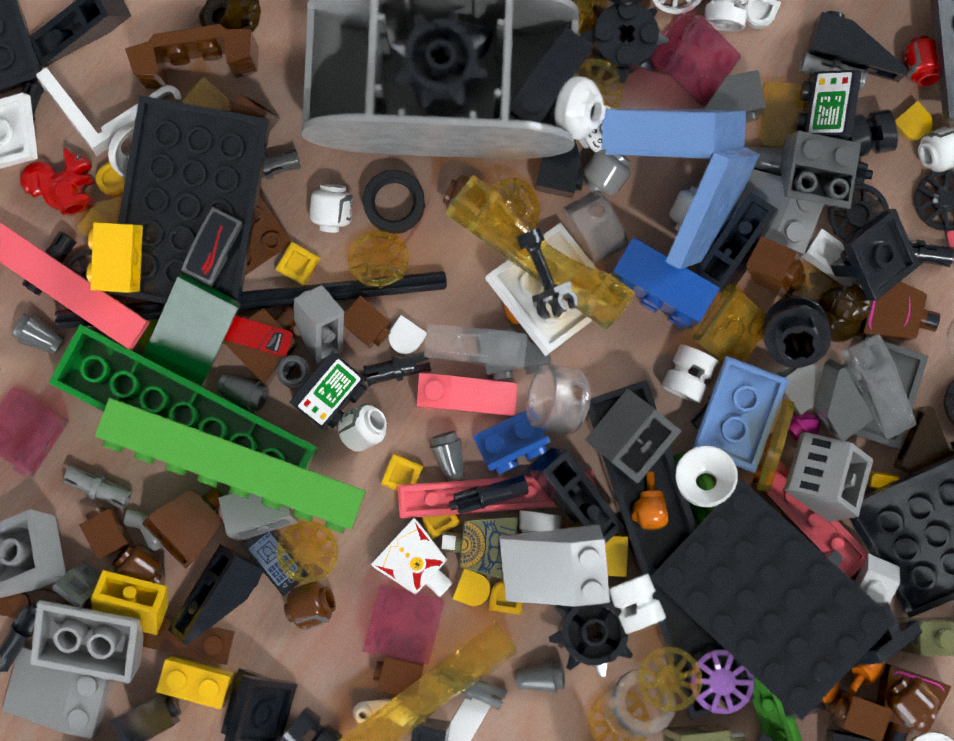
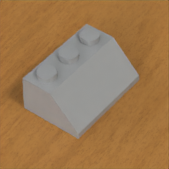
M39 600L36 609L30 664L130 683L141 663L144 633L140 619Z

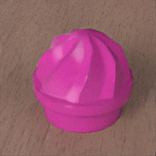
M806 412L802 415H792L791 421L785 424L796 443L800 433L807 432L817 435L820 432L817 417Z

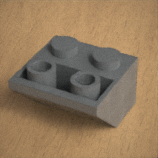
M796 131L785 136L780 165L785 197L850 209L861 143L803 131Z
M627 389L585 441L638 484L680 434L681 430L655 408Z

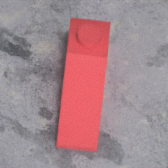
M419 373L416 406L417 408L515 416L517 383Z

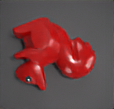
M65 148L63 149L65 169L55 174L51 165L46 162L35 161L27 165L22 170L20 176V185L26 194L30 193L33 197L41 195L48 206L60 211L62 215L73 216L96 206L95 201L90 198V195L83 191L85 187L94 184V180L91 179L90 175H86L92 168V164L87 158L72 154Z

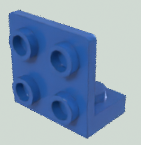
M532 408L472 436L489 472L496 469L498 475L516 467L515 459L526 455L527 459L530 460L547 452L545 445L551 442L549 436L545 437Z

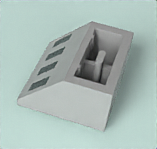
M807 432L800 433L784 490L828 522L859 517L873 459L850 442H842L837 439Z

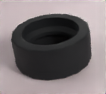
M397 169L383 171L375 175L366 185L363 195L364 211L371 224L380 231L390 234L404 233L415 227L422 218L425 209L423 189L418 180L407 172ZM398 183L404 185L413 196L412 210L407 217L401 220H387L378 213L375 207L377 192L387 184Z

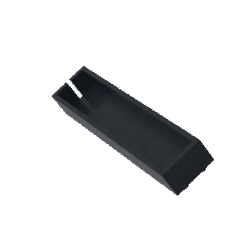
M644 380L582 401L581 404L591 432L627 389L657 410L648 381ZM670 446L648 471L654 472L655 490L663 492L668 513L667 525L657 530L642 529L638 522L632 520L631 511L634 503L640 499V493L647 491L646 474L637 484L598 451L620 520L624 525V532L628 537V543L639 576L648 573L651 577L697 528L689 502L677 487V467ZM651 580L655 589L652 597L660 601L666 615L665 619L655 624L685 713L691 720L711 714L713 712L703 708L692 693L690 686L691 672L696 662L703 655L711 651L726 649ZM717 655L721 668H724L728 656ZM712 657L703 663L712 671L716 669ZM733 658L730 671L733 672L742 664ZM699 668L696 678L708 679L709 674ZM745 670L735 676L736 680H748ZM696 684L699 695L709 688L708 684ZM736 685L735 688L743 695H746L748 685ZM712 692L703 700L712 706L716 694ZM729 694L733 706L742 701L735 694ZM752 694L750 700L755 699L754 694ZM721 696L720 704L728 708L725 697Z

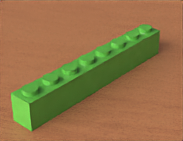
M111 398L107 402L95 437L104 440L103 447L117 452H122L123 447L136 451L134 455L136 459L153 464L155 459L167 463L165 469L184 476L186 470L199 474L197 481L217 487L218 482L231 486L229 492L247 499L250 493L262 497L261 504L277 510H280L282 505L294 509L293 516L312 522L313 516L326 521L324 527L340 533H344L345 528L350 530L354 528L367 492L366 490Z

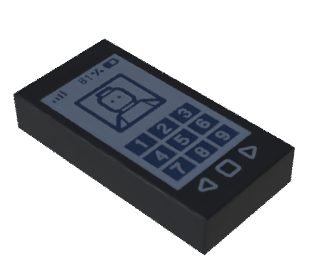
M274 531L251 537L241 545L254 562L264 570V574L282 596H285L310 575Z

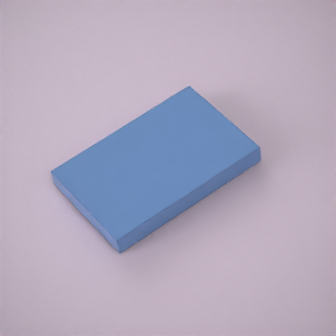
M726 356L692 449L701 446L719 448L733 459L736 467L755 473L789 379Z

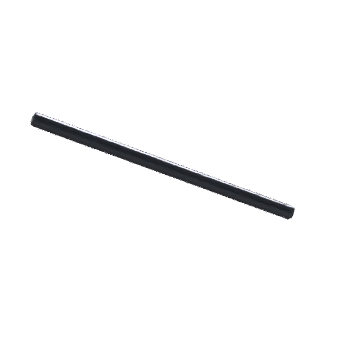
M439 271L244 291L241 295L239 311L294 305V299L305 291H311L321 285L337 301L356 299L359 296L366 298L444 290L447 287V278L445 272ZM152 301L124 304L146 320L159 319L165 304ZM70 309L55 312V324L59 329L79 327L80 324L83 326H93Z

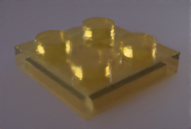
M728 284L691 338L718 360L720 364H723L726 356L745 363L764 336L763 322L766 314L737 287Z

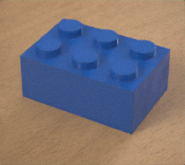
M633 237L608 278L609 281L613 282L611 287L625 296H628L630 293L641 299L639 304L654 313L659 309L669 315L667 320L681 329H685L686 326L693 328L699 324L720 288L687 268L679 269L665 262L667 259L665 255Z

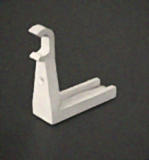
M47 67L36 74L44 91L49 94L96 156L109 148L112 138L121 127L135 122L138 104L100 127L102 132L97 133ZM171 85L162 86L148 96L163 99L167 95H172L175 97L176 102L182 103L179 90Z

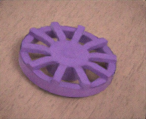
M715 650L703 655L694 665L690 677L691 690L697 702L706 710L717 714H729L740 710L749 702L754 690V676L743 665L733 672L730 671L734 657L727 650ZM717 655L728 656L724 668H721ZM711 657L716 668L714 671L703 664ZM699 668L709 674L708 679L696 678ZM746 670L748 680H736L735 676ZM696 684H708L709 688L699 695ZM736 685H748L746 695L735 688ZM713 692L716 695L711 706L703 699ZM729 694H735L742 701L733 706ZM721 696L725 697L727 709L717 708Z

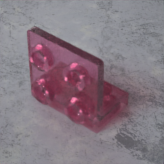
M680 13L664 35L669 38V43L656 47L651 55L653 67L656 69L653 73L670 76L700 105L707 106L726 76L729 75L740 59L741 54L703 16Z
M16 387L11 388L0 405V456L15 465L13 470L23 476L34 477L69 423V420Z
M381 584L362 652L374 655L380 652L427 665L436 638L444 601Z

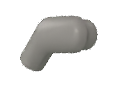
M128 509L124 517V525L140 529L146 540V548L152 551L159 550L162 544L142 525L150 514Z

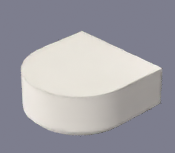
M748 0L744 6L747 9L746 24L754 29L768 27L774 20L781 2L777 0Z
M400 315L390 330L389 342L397 353L407 355L419 348L428 333Z

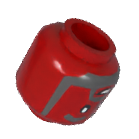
M926 35L913 38L902 51L903 65L908 68L907 79L917 83L919 86H930L938 83L939 74L935 39L929 38Z

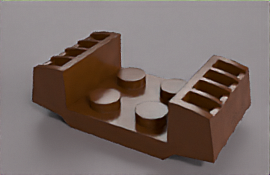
M220 24L153 34L148 42L125 48L133 73L146 89L156 90L168 85L165 63L170 62L173 66L189 64L190 59L203 58L205 61H214L221 59L222 54H226L227 64L235 78L253 74L258 70V45L251 29H226Z

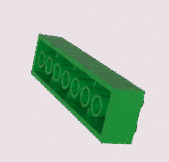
M81 324L49 381V384L103 412L109 398L115 399L305 469L310 467L319 447Z

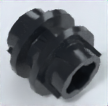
M790 296L780 299L772 305L766 313L763 322L764 343L769 355L782 365L796 368L812 365L824 357L830 347L832 335L825 309L817 301L806 296Z

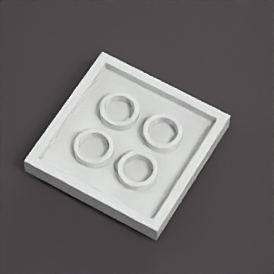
M561 222L543 235L545 240L541 243L540 249H542L541 252L545 256L547 268L551 271L550 274L554 278V283L561 285L569 281L571 282L572 287L570 290L575 292L578 298L577 307L570 309L567 299L563 296L562 301L567 311L554 316L550 304L546 303V309L551 317L542 319L536 311L537 302H533L532 296L542 293L544 287H542L541 277H538L539 274H537L538 271L534 267L530 252L524 249L485 277L486 281L545 356L620 300L619 296Z

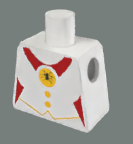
M415 517L371 564L375 569L414 594H417L426 584L437 596L441 597L453 583L439 570L447 561L446 556Z

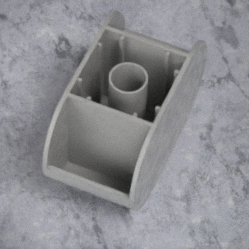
M308 0L301 131L304 139L324 147L359 153L486 159L542 158L563 154L573 149L574 139L572 134L556 127V105L544 124L520 121L509 114V106L565 27L578 34L579 9L571 0ZM453 12L457 14L458 21L486 26L487 31L493 34L492 41L485 56L481 59L476 57V64L485 70L487 75L486 78H470L467 86L463 89L465 100L463 104L459 105L452 98L443 100L433 99L425 107L422 105L421 95L415 92L408 83L396 84L394 78L403 69L404 56L391 45L393 41L408 40L415 29L414 16L420 14L428 22H432L433 19L437 18L445 19ZM436 54L434 63L442 65L444 63V56Z

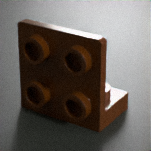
M260 195L258 197L245 276L288 247L291 243L290 238Z

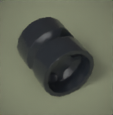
M891 110L870 112L867 118L862 114L855 115L852 136L847 141L861 143L859 157L869 155L871 150L876 154L896 150L898 135L896 122Z
M306 706L279 741H303L301 737L309 728L316 733L311 741H340L343 735L330 724L321 725V717Z

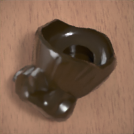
M207 0L199 13L200 24L202 27L220 24L226 29H251L253 33L258 27L261 8L259 0Z
M853 283L852 286L830 288L820 297L818 302L826 311L832 333L831 341L838 343L853 338L860 331L864 319L871 310V300L866 299L863 290L856 283Z

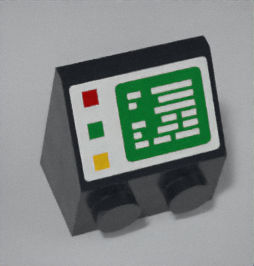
M856 69L814 72L807 81H803L800 90V100L804 101L802 113L799 112L797 115L795 132L803 131L842 140L849 139L853 132L862 71Z
M332 351L289 403L321 429L326 430L328 426L334 429L343 416L344 412L342 410L348 402L351 401L355 404L367 390L363 386L366 379Z

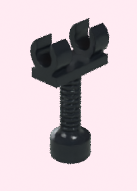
M536 228L515 237L520 250L524 249L530 252L532 262H534V267L538 271V277H541V284L544 287L542 293L532 296L533 302H537L536 311L542 319L551 317L546 309V303L550 304L554 316L567 311L562 301L563 296L567 299L570 309L577 307L578 298L575 292L570 290L572 287L571 282L556 285L553 280L554 278L551 277V271L547 268V261L544 258L543 252H541L542 249H540L541 243L545 240L541 228Z

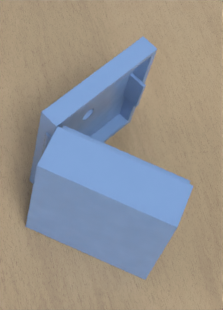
M671 108L605 110V116L602 120V149H606V154L711 158L665 261L679 269L700 263L705 258L730 222L760 156L759 153L745 147L746 111Z

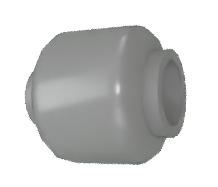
M605 149L596 152L583 168L585 177L588 179L585 186L598 196L603 192L608 195L617 194L631 176V170L628 167L631 162L623 155L606 154Z

